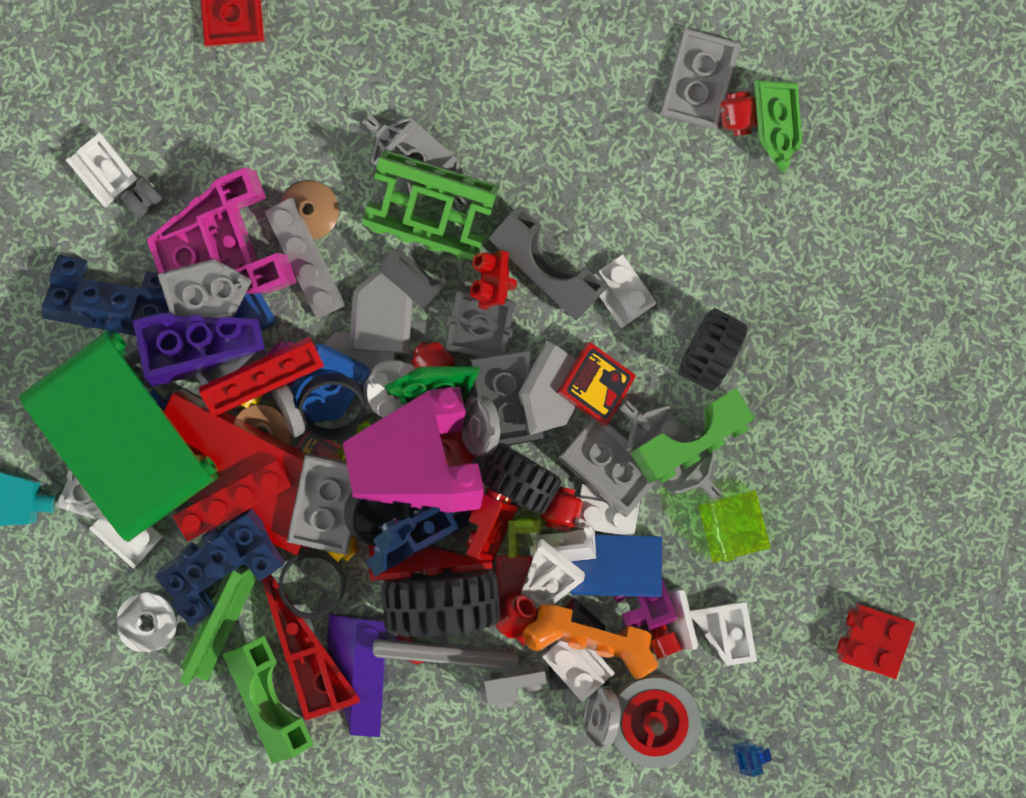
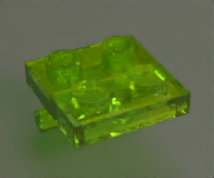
M756 490L697 504L712 563L733 561L735 557L771 548Z

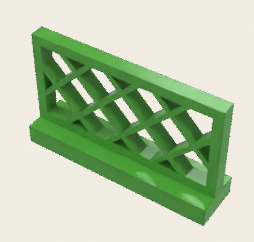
M242 564L224 576L212 601L216 607L211 614L204 617L180 669L184 670L179 681L180 683L188 686L197 677L208 681L257 580L247 566Z

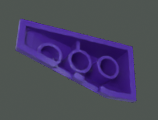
M161 313L133 320L144 378L153 387L182 380L265 350L258 319L207 318L200 315L175 316L169 313Z
M329 614L327 646L330 657L361 701L344 708L349 733L354 736L380 737L386 658L375 657L372 648L374 640H387L388 631L384 627V618Z

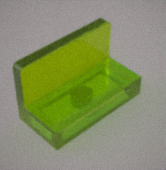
M514 517L508 521L509 558H515L520 553V533H540L544 529V520L541 517Z

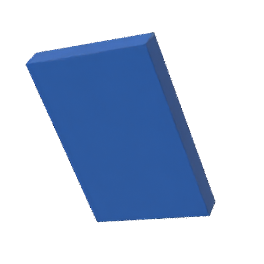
M595 535L596 559L572 561L575 566L585 573L584 581L571 590V595L662 596V536Z

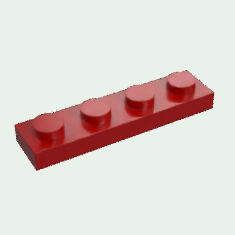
M308 337L199 387V393L212 417H215L324 367V364L311 337Z
M278 458L173 515V518L186 541L189 542L285 491L294 484Z

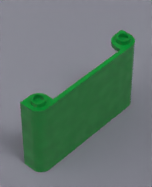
M110 329L19 395V399L25 410L117 534L126 542H130L215 481L219 476L216 473L218 471L217 466L210 457L195 456L123 358L126 355L124 348L127 346L120 334L117 332L113 333Z

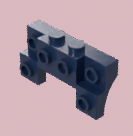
M58 255L49 276L50 286L41 307L43 319L80 325L85 328L111 329L113 333L117 332L134 336L136 334L133 320L161 313H169V308L157 275L159 273L146 271L140 289L85 279L88 268L87 260Z
M424 506L412 514V519L410 517H403L399 520L396 518L390 520L380 527L382 533L373 539L376 547L373 548L375 554L366 560V563L375 577L471 524L472 522L469 521L471 516L469 510L449 513L442 512L437 507L429 509L428 506Z
M252 508L243 512L221 528L215 527L207 531L202 537L203 540L196 545L194 542L186 545L179 552L180 555L161 567L155 577L174 598L171 605L190 627L211 614L216 607L204 592V589L244 563L259 581L284 565L285 560L274 547L266 532L263 521Z

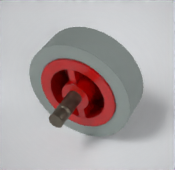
M648 674L641 679H631L618 690L616 695L620 705V722L614 743L623 756L642 767L664 768L678 763L691 752L700 733V713L695 700L681 683L665 675Z

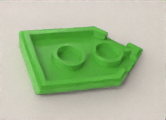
M754 81L759 142L780 171L786 172L790 165L792 154L798 151L802 144L798 84Z

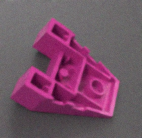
M245 167L218 178L202 195L194 198L187 208L180 214L172 217L147 239L159 273L216 259L252 280L246 294L272 293L297 283L286 254L275 253L263 259H257L239 209L266 199L256 170Z
M460 387L429 390L343 442L353 498L390 504L393 501L411 503V507L422 508V505L440 508V511L449 513L480 509L484 488L478 463L447 467L440 434L462 432L465 407Z

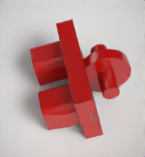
M503 250L492 254L483 252L473 257L472 267L474 270L481 272V279L474 281L471 285L470 296L479 300L478 308L487 310L491 306L504 305L508 291L517 288V281L509 277V252Z

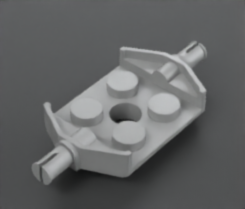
M371 114L367 117L370 122L366 119L363 121L362 124L372 131L377 138L371 159V164L375 167L385 149L407 157L413 153H418L424 158V162L458 173L460 161L412 118H407L389 126L382 125ZM398 176L396 185L404 193L410 195L415 181ZM418 193L416 203L418 206L423 207L440 199ZM459 195L455 196L453 202L460 211L464 209L462 204L466 206L469 201Z
M627 400L619 409L632 421L626 445V451L629 454L662 433L675 441L684 443L693 442L697 438L668 411L671 408L670 406L643 414ZM707 449L698 454L701 460L686 469L681 464L673 469L677 475L661 485L673 496L693 489L698 491L702 489L713 501L717 500L723 492L709 478L716 451L709 453Z

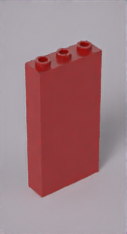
M182 389L174 392L164 411L165 415L195 456L201 455L204 458L208 456L213 460L218 469L216 473L219 478L188 500L195 503L279 458L294 485L254 506L252 509L263 521L266 532L273 544L294 555H297L302 548L307 550V546L287 542L306 453L227 412L212 417L202 399Z

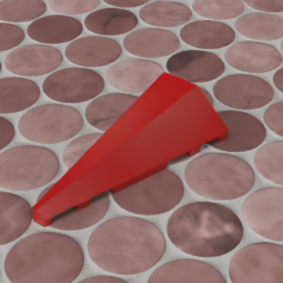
M272 574L262 579L305 721L360 703L359 696L304 619L294 615L285 607L279 594V584ZM285 594V597H286V599L288 600V602L294 607V605L292 604V602L289 600V598H288L287 595Z

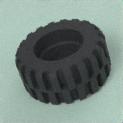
M489 569L465 572L444 570V573L429 576L420 575L419 572L414 573L410 578L385 580L381 587L384 627L389 634L394 636L422 637L467 633L493 627L500 619L497 576Z

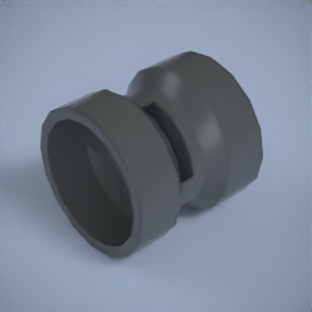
M143 176L136 181V186L132 190H126L120 195L125 204L139 218H142L147 213L148 207L152 204H158L163 199Z

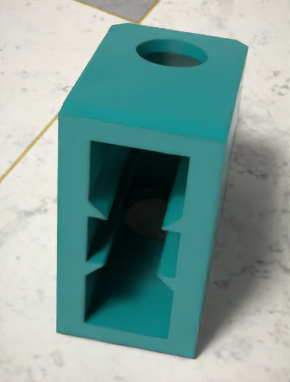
M0 469V526L36 523L37 512H54L56 497L54 495L40 494L41 481Z

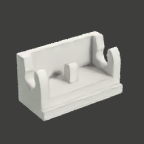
M586 525L583 527L584 530L542 535H539L537 531L530 532L534 546H530V554L533 558L538 542L543 539L570 562L596 559L595 530L591 525Z

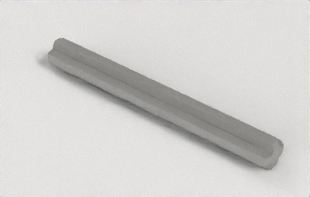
M383 639L374 640L372 648L374 656L380 658L505 669L517 668L519 660L515 651Z

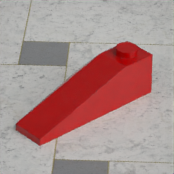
M369 545V558L375 554L373 548L376 546ZM431 546L376 577L369 568L370 581L410 578L416 572H420V575L429 576L444 573V570L465 572L492 569L493 565L492 561L476 559L465 553Z

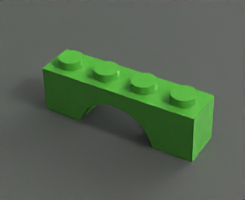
M736 388L703 408L705 417L702 433L695 441L687 443L678 442L662 433L630 453L649 484L657 479L661 484L677 475L673 469L681 464L686 469L701 460L698 454L707 449L709 453H712L725 445L722 440L730 434L733 438H736L749 430L747 423L755 418Z
M265 635L223 653L222 655L271 763L291 759L314 746L303 719L288 712L274 692L272 671L277 662Z

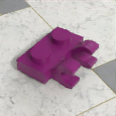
M663 579L661 597H637L641 608L622 614L625 628L628 626L637 628L646 622L649 630L678 620ZM614 596L616 604H619L633 596Z

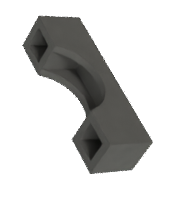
M519 206L509 214L488 239L494 243L498 251L509 252L508 258L516 264L517 269L522 274L528 275L538 285L542 293L550 296L566 315L571 316L577 321L608 287L586 267L576 271H566L551 264L544 256L540 247L539 237L542 225L522 206Z

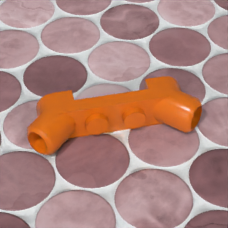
M548 604L539 606L537 620L525 627L523 632L524 641L534 651H540L558 640L568 643V646L573 649L583 650L587 648L596 651V654L602 657H619L635 679L643 678L658 667V661L650 650L652 635L649 632L628 626L617 635L571 622L573 610Z

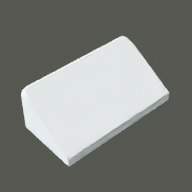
M681 587L667 590L678 619L668 623L670 633L675 632L682 650L697 649L698 643L685 590Z

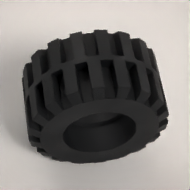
M713 308L706 314L681 360L679 375L710 391L716 389L726 377L747 335V324L717 308Z
M504 445L497 446L496 451L489 456L480 472L482 483L535 513H545L562 483L558 475Z

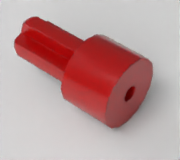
M666 624L651 629L654 640L651 641V646L657 660L682 651L675 632L669 633Z

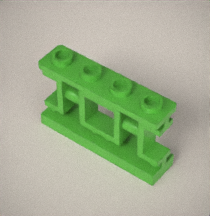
M384 149L378 159L377 171L374 179L388 183L383 204L369 201L361 224L368 226V229L375 233L383 234L386 232L396 235V238L403 242L412 243L414 241L424 244L431 251L452 253L455 258L462 261L473 260V257L479 254L484 238L470 233L475 213L477 211L487 215L491 214L499 186ZM398 176L415 181L410 195L394 191ZM418 193L446 201L440 223L413 215ZM456 195L473 200L468 214L452 209ZM391 202L407 207L403 221L386 216ZM448 221L464 225L461 239L444 234Z

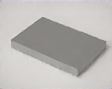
M683 28L659 115L717 131L721 119L720 103L727 97L726 94H728L741 43Z
M591 418L558 457V460L626 518L657 480L650 484L648 483L634 458L626 451L628 440L610 424L603 426Z
M309 453L305 454L287 539L288 543L347 555L351 533L344 521V507L352 490L345 461Z

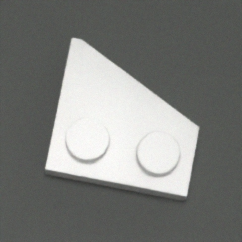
M541 539L538 542L522 586L521 595L530 598L535 603L536 608L546 604L553 605L583 582L585 573Z
M747 601L690 610L691 618L695 620L727 666L757 661Z

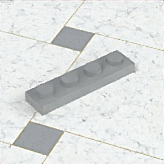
M289 198L264 211L284 253L288 256L292 270L316 319H320L346 306L303 217L299 213L294 198Z

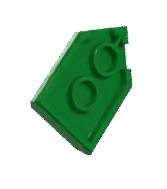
M420 366L385 385V389L391 395H396L400 402L406 405L429 390L460 387L464 403L480 369L478 366Z

